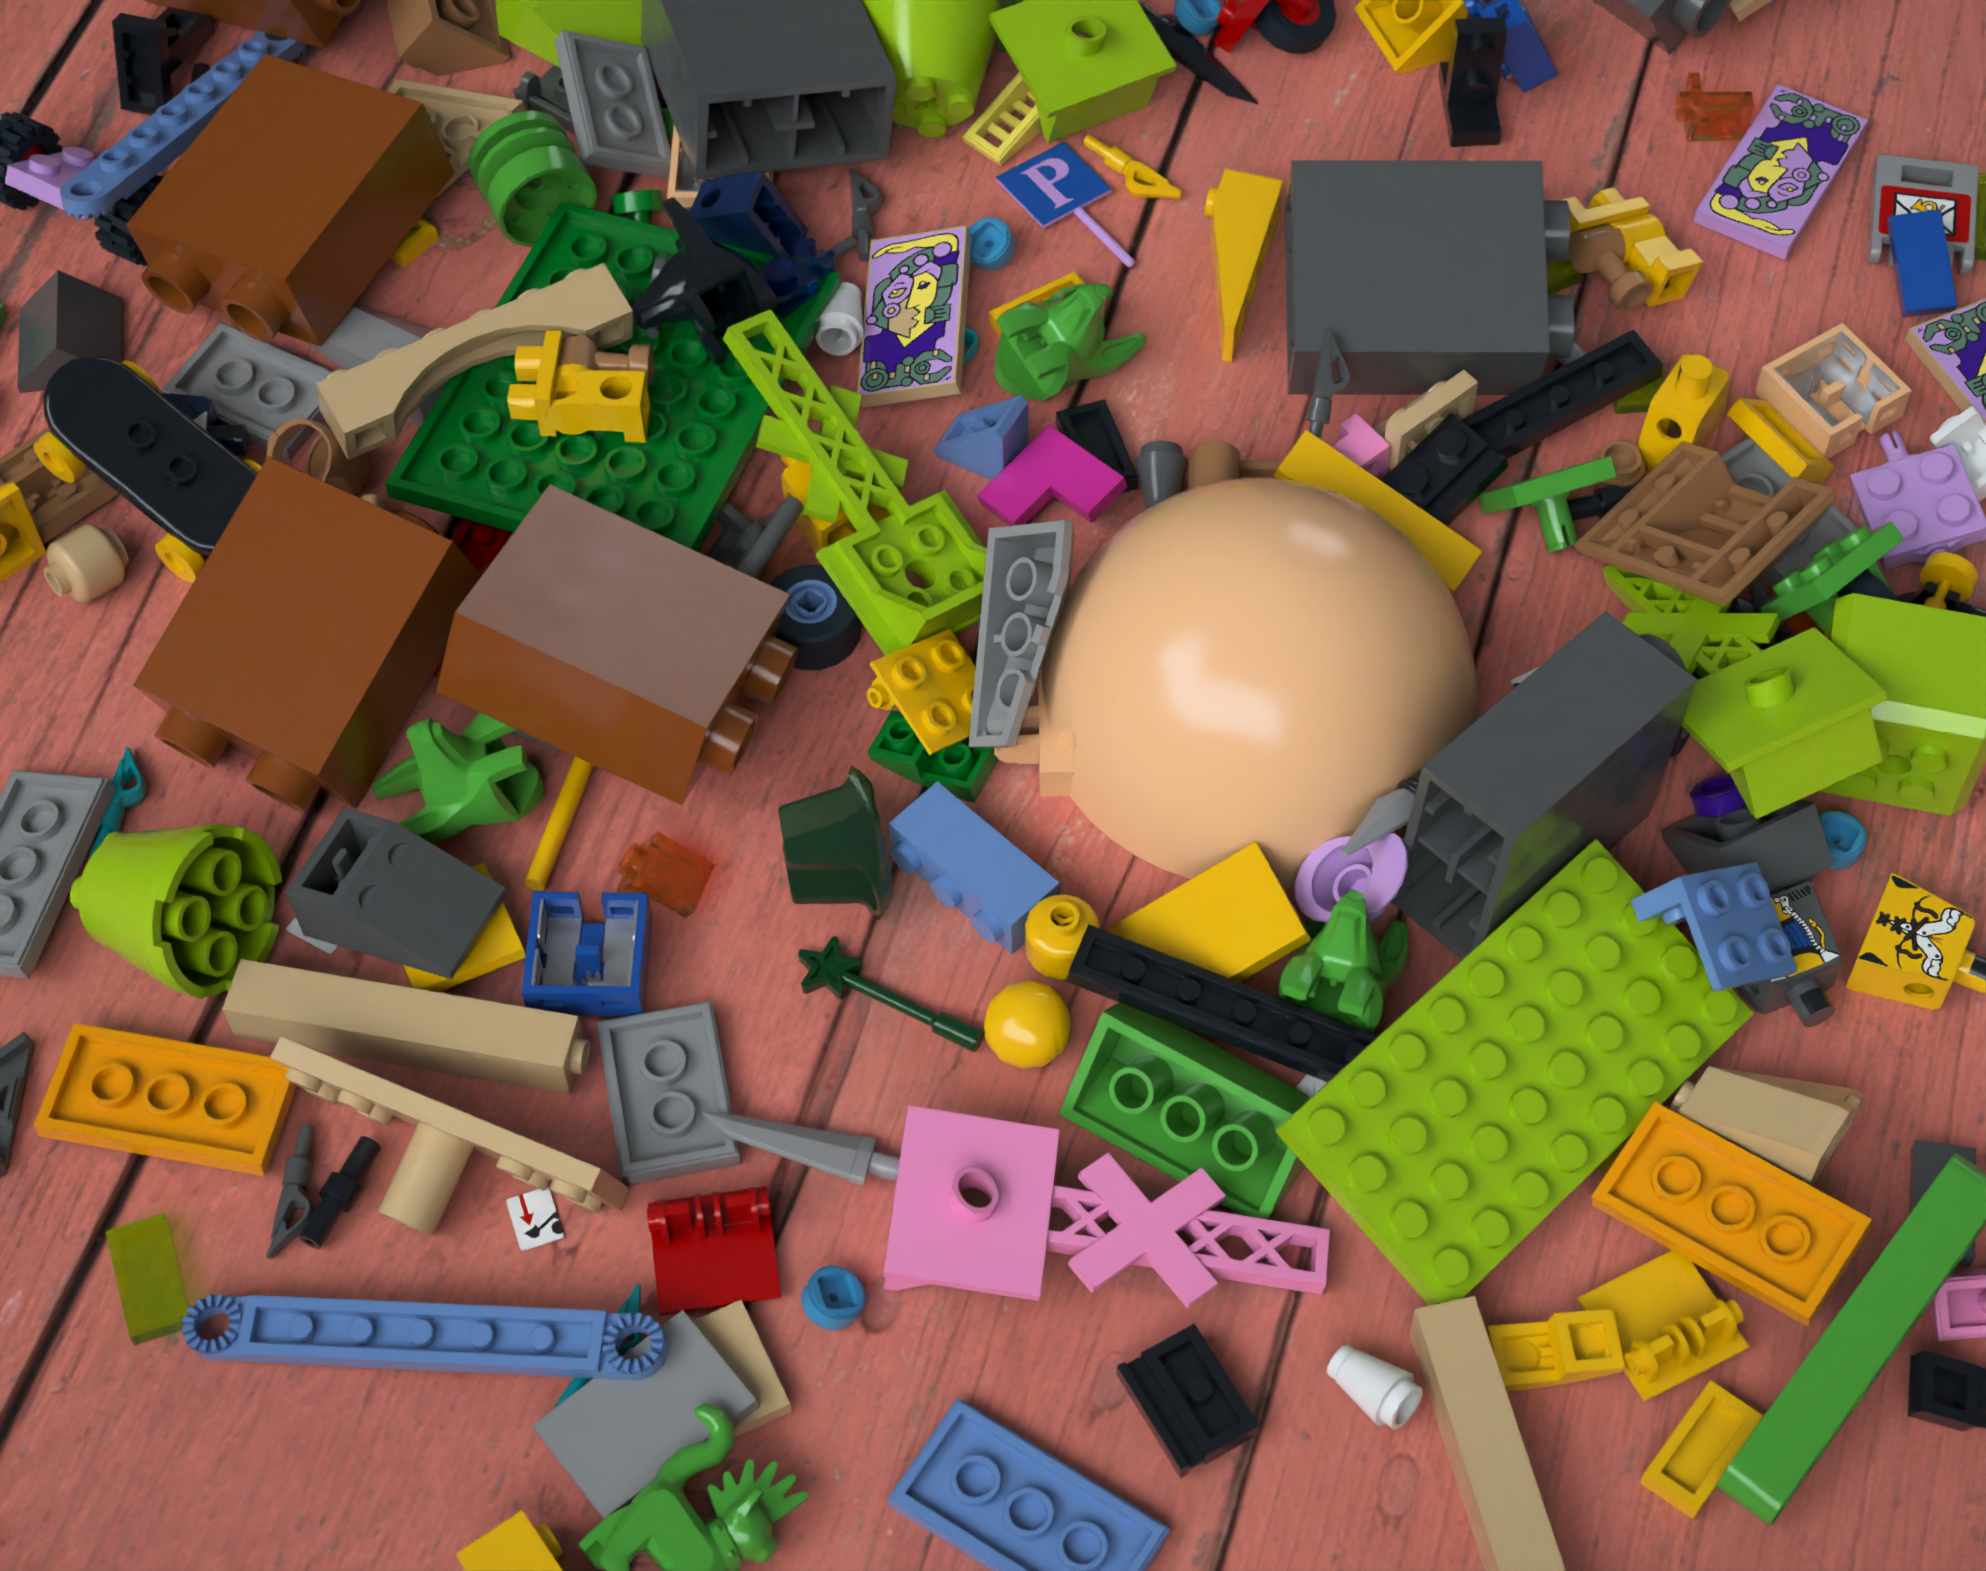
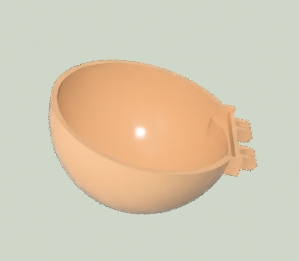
M1241 478L1218 481L1178 493L1147 508L1126 522L1085 563L1070 586V592L1038 679V706L1028 707L1015 746L994 748V755L997 756L999 762L1003 761L1005 764H1039L1040 797L1070 796L1085 816L1111 840L1135 856L1163 870L1192 879L1256 841L1262 848L1283 888H1295V880L1299 868L1310 852L1316 850L1328 840L1352 836L1377 798L1395 791L1398 783L1420 770L1426 762L1476 721L1478 707L1477 678L1471 643L1458 606L1439 573L1406 534L1375 511L1338 492L1294 480ZM1408 824L1393 832L1401 837L1403 841Z

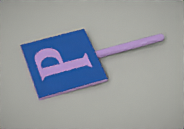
M1065 142L995 177L996 182L1043 229L1074 213L1127 267L1134 266V259L1083 209V207L1112 193V188Z

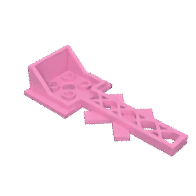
M911 1105L907 1106L883 1270V1289L898 1291L933 1284L1039 1301L1046 1251L1074 1255L1069 1260L1068 1265L1091 1293L1098 1290L1131 1265L1154 1268L1186 1308L1192 1306L1217 1287L1218 1282L1214 1278L1320 1295L1326 1286L1330 1229L1212 1211V1208L1224 1201L1226 1195L1202 1167L1154 1201H1149L1109 1153H1106L1079 1172L1078 1178L1089 1191L1055 1186L1053 1184L1060 1129ZM966 1188L979 1189L987 1195L989 1204L981 1208L973 1207L962 1198L960 1191ZM1051 1207L1062 1208L1074 1224L1062 1232L1048 1230ZM1110 1216L1118 1226L1105 1234L1098 1224ZM1182 1229L1194 1242L1189 1247L1177 1235ZM1228 1235L1239 1236L1254 1253L1244 1260L1231 1259L1218 1242ZM1288 1244L1312 1248L1311 1271L1290 1268L1277 1252Z

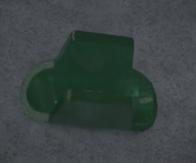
M851 765L846 782L842 786L782 805L778 809L790 893L795 904L859 903L866 906L870 913L877 920H880L887 912L893 898L892 876L888 864L885 839L881 831L880 815L875 800L873 784L860 770Z

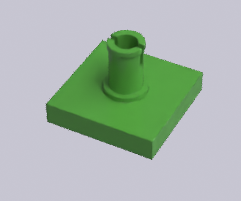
M1609 456L1481 493L1478 496L1482 515L1529 504V507L1535 506L1547 546L1545 547L1546 551L1552 552L1567 546H1573L1580 539L1577 536L1566 498L1571 496L1570 491L1615 478L1617 475L1612 457Z

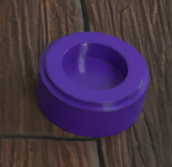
M1730 774L1718 775L1696 784L1690 792L1695 814L1700 817L1726 815L1746 805Z

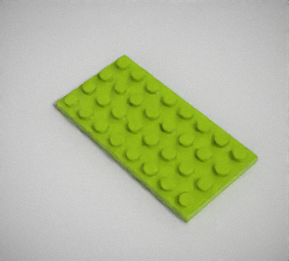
M1597 839L1582 849L1275 1130L1428 1306L1464 1298L1636 1130L1654 1101L1662 1104L1754 1014L1733 989L1718 992L1712 989L1699 952L1675 925L1666 926L1663 918L1638 921L1631 900L1645 892Z

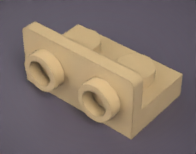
M1462 370L1448 381L1442 380L1437 382L1425 393L1398 409L1392 416L1373 428L1391 445L1389 470L1392 471L1451 412L1460 420L1473 414L1478 381L1465 370Z

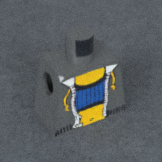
M1810 881L1770 895L1783 932L1789 940L1797 972L1786 977L1736 988L1756 1012L1768 1014L1791 1005L1805 1027H1812L1824 1022L1835 1012V1007L1825 991L1831 988L1842 965V956L1815 890Z

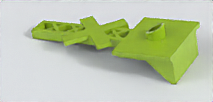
M1023 0V2L989 14V21L1035 97L1043 136L1047 143L1148 106L1158 78L1174 72L1177 66L1137 0ZM1075 33H1082L1092 38H1082L1075 35Z
M771 309L728 327L723 337L724 342L778 417L777 419L764 414L761 420L756 447L808 463L812 466L802 514L834 524L840 507L857 531L818 550L816 557L883 654L886 656L949 628L956 635L979 623L987 548L980 541L947 492L943 490L911 506L908 505L900 493L904 486L908 460L867 447L855 430L862 394L834 385H830L827 390ZM763 332L774 348L773 355L754 349L748 338ZM779 376L798 382L803 389L802 396L783 391L778 383ZM808 418L821 422L819 431L809 428L807 425ZM868 503L886 508L891 516L876 523L867 511ZM912 572L917 574L922 579L925 589L913 586L907 580L905 573Z
M1613 565L1602 569L1607 587L1633 611L1627 613L1622 624L1637 635L1650 634L1666 641L1679 654L1684 662L1686 671L1691 675L1695 672L1701 678L1695 684L1681 725L1730 773L1750 813L1756 819L1883 762L1871 707L1888 700L1886 690L1818 629L1813 627L1765 650H1761L1754 643H1770L1781 623L1778 613H1726L1732 601L1724 607Z

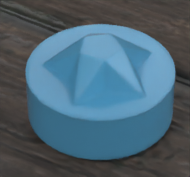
M1176 0L1174 3V14L1179 23L1189 32L1205 36L1211 34L1219 23L1215 19L1222 6L1219 0Z
M992 217L984 218L975 222L969 228L972 237L970 261L977 268L984 271H993L1005 266L1011 260L1016 250V239L1012 231L1002 220Z
M1828 811L1820 814L1819 818L1834 864L1829 869H1846L1856 864L1861 858L1867 842V834L1862 823L1854 816L1841 811Z
M825 1266L816 1270L801 1293L802 1307L808 1318L816 1325L827 1330H842L852 1325L863 1310L866 1302V1293L861 1281L852 1272L839 1266Z

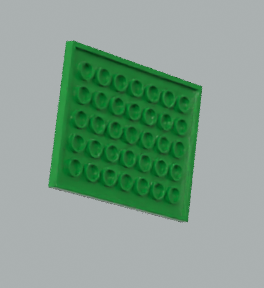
M561 201L495 308L516 300L527 290L533 288L542 289L564 280L568 274L582 268L590 269L602 263L605 264L625 299L630 303L650 284L654 260L660 252H668L672 257L678 252L675 241L679 239V234L677 231ZM722 244L752 261L765 275L775 294L778 305L772 312L803 356H805L817 334L820 315L841 285V273ZM633 321L632 339L602 352L629 354V349L633 344H652L655 370L653 385L648 387L651 411L646 443L625 442L624 433L615 431L588 430L577 435L563 434L557 431V436H541L538 420H512L507 401L510 384H536V381H517L515 355L505 356L472 366L450 378L385 482L389 498L514 532L550 484L699 552L756 447L761 420L764 414L772 417L774 412L724 342L723 337L717 339L723 350L726 362L717 366L701 346L692 321L663 323L660 326L659 336L655 339L649 338L646 335L647 329L644 330ZM763 332L748 338L754 349L773 355L774 348ZM779 376L778 383L783 391H786L791 380Z

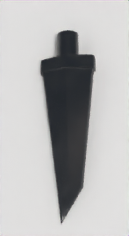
M1145 2L1140 3L1141 8L1172 58L1226 96L1258 104L1244 86L1179 23L1172 13L1159 15Z

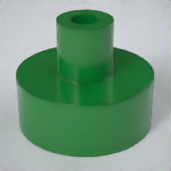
M637 190L618 193L612 196L614 215L630 217L632 220L651 224L650 215L664 211L661 190Z

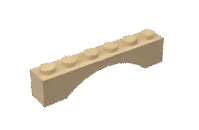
M604 263L590 269H578L568 274L564 280L542 289L533 288L527 290L516 300L494 309H482L473 314L470 319L447 329H434L416 342L399 349H386L376 355L373 360L354 368H342L332 372L325 380L316 383L320 411L346 458L349 460L396 440L407 419L429 394L448 379L472 366L500 357L515 355L517 346H543L546 330H562L563 339L577 336L580 333L586 335L595 344L597 351L607 350L632 339L633 310Z

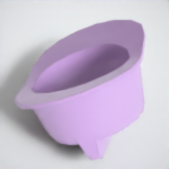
M1391 832L1360 850L1343 857L1341 851L1352 837L1343 836L1328 840L1316 850L1310 852L1301 864L1295 880V899L1300 910L1314 921L1327 922L1336 903L1347 892L1356 890L1363 893L1369 923L1373 922L1384 913L1391 900L1397 897L1398 891L1403 884L1408 868V850L1403 839Z

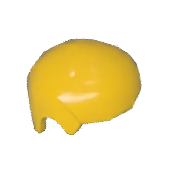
M1027 980L1008 984L991 999L984 1017V1033L988 1046L1001 1062L1023 1070L1045 1066L1066 1049L1070 1038L1072 1020L1069 1008L1062 996L1049 985Z

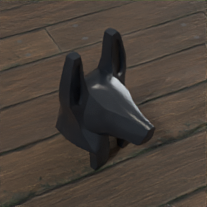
M672 197L663 201V205L679 234V239L675 241L678 252L662 267L657 277L648 287L629 303L633 310V321L644 330L663 323L692 321L701 346L709 358L718 366L725 363L726 360L717 339L724 337L728 327L769 309L773 311L778 307L777 300L765 275L752 261L740 253L708 238L689 212Z

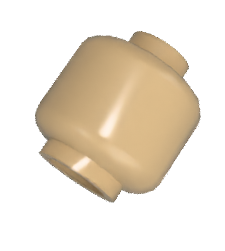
M88 524L73 530L49 544L46 553L49 566L43 569V573L50 588L58 596L66 594L77 603H87L123 583L125 577L124 567L128 566L129 558L122 542L112 530L108 528L102 530L95 525Z

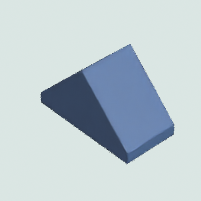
M1020 395L958 414L932 451L945 461L993 480L1028 446V402Z

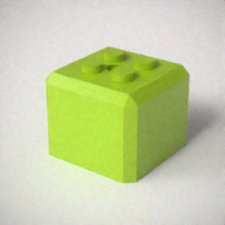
M1857 593L1836 598L1824 636L1882 686L1887 693V701L1871 707L1883 762L1828 786L1819 792L1951 816L1966 807L1986 762V617Z

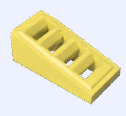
M1020 72L962 136L966 144L999 166H1002L1042 131L1037 106L1035 105L1031 108L1024 104L1027 99L1035 104L1036 102ZM1016 110L1024 115L1025 118L1020 121L1011 113ZM1003 121L1014 130L1009 134L997 125ZM991 133L1003 141V143L997 148L983 139V137Z

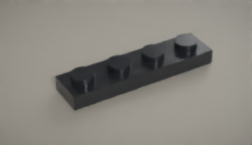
M1633 329L1461 421L1488 442L1495 452L1501 453L1508 459L1661 378L1663 364Z

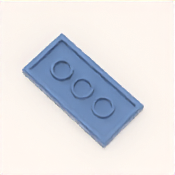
M959 1398L956 1399L888 1497V1506L991 1571H1147L1170 1536V1528Z

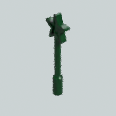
M832 937L822 953L803 949L798 952L799 962L809 970L801 982L803 993L808 994L826 986L838 999H843L844 984L931 1026L933 1033L972 1052H976L984 1038V1031L945 1012L937 1014L857 975L856 973L862 971V961L859 958L840 956L838 937Z

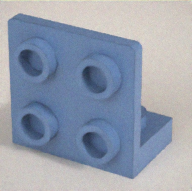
M1757 862L1679 876L1631 900L1639 922L1663 918L1666 926L1684 921L1688 922L1712 989L1716 992L1786 977L1797 972L1789 940L1783 932L1770 897L1769 887L1761 874Z

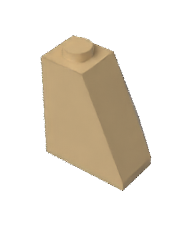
M1708 1066L1696 1085L1688 1080L1683 1084L1670 1109L1813 1187L1854 1122L1865 1095L1851 1088Z

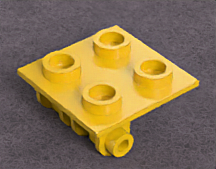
M950 628L876 659L869 664L877 677L867 690L868 702L872 707L883 710L892 709L897 705L929 755L969 738L976 666Z
M1672 1250L1577 1297V1301L1584 1311L1613 1308L1626 1366L1624 1373L1644 1402L1738 1355L1750 1347L1737 1328V1325L1744 1321L1739 1305L1732 1299L1725 1303L1717 1299L1692 1261Z

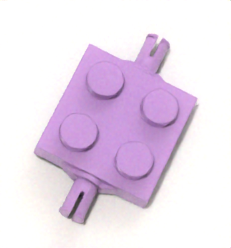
M1892 431V441L1887 432L1881 436L1879 442L1883 447L1888 462L1874 468L1850 474V487L1864 522L1870 531L1892 521L1904 537L1902 542L1880 558L1884 570L1910 562L1925 563L1927 558L1934 553L1949 552L1954 554L1964 546L1986 540V518L1954 444L1920 454L1909 455L1902 440L1901 432Z

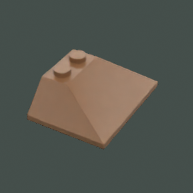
M1682 441L1583 535L1574 546L1578 553L1725 607L1777 564L1787 553L1793 550L1819 523L1837 499V495L1833 488L1795 476L1774 497L1736 485L1719 452Z

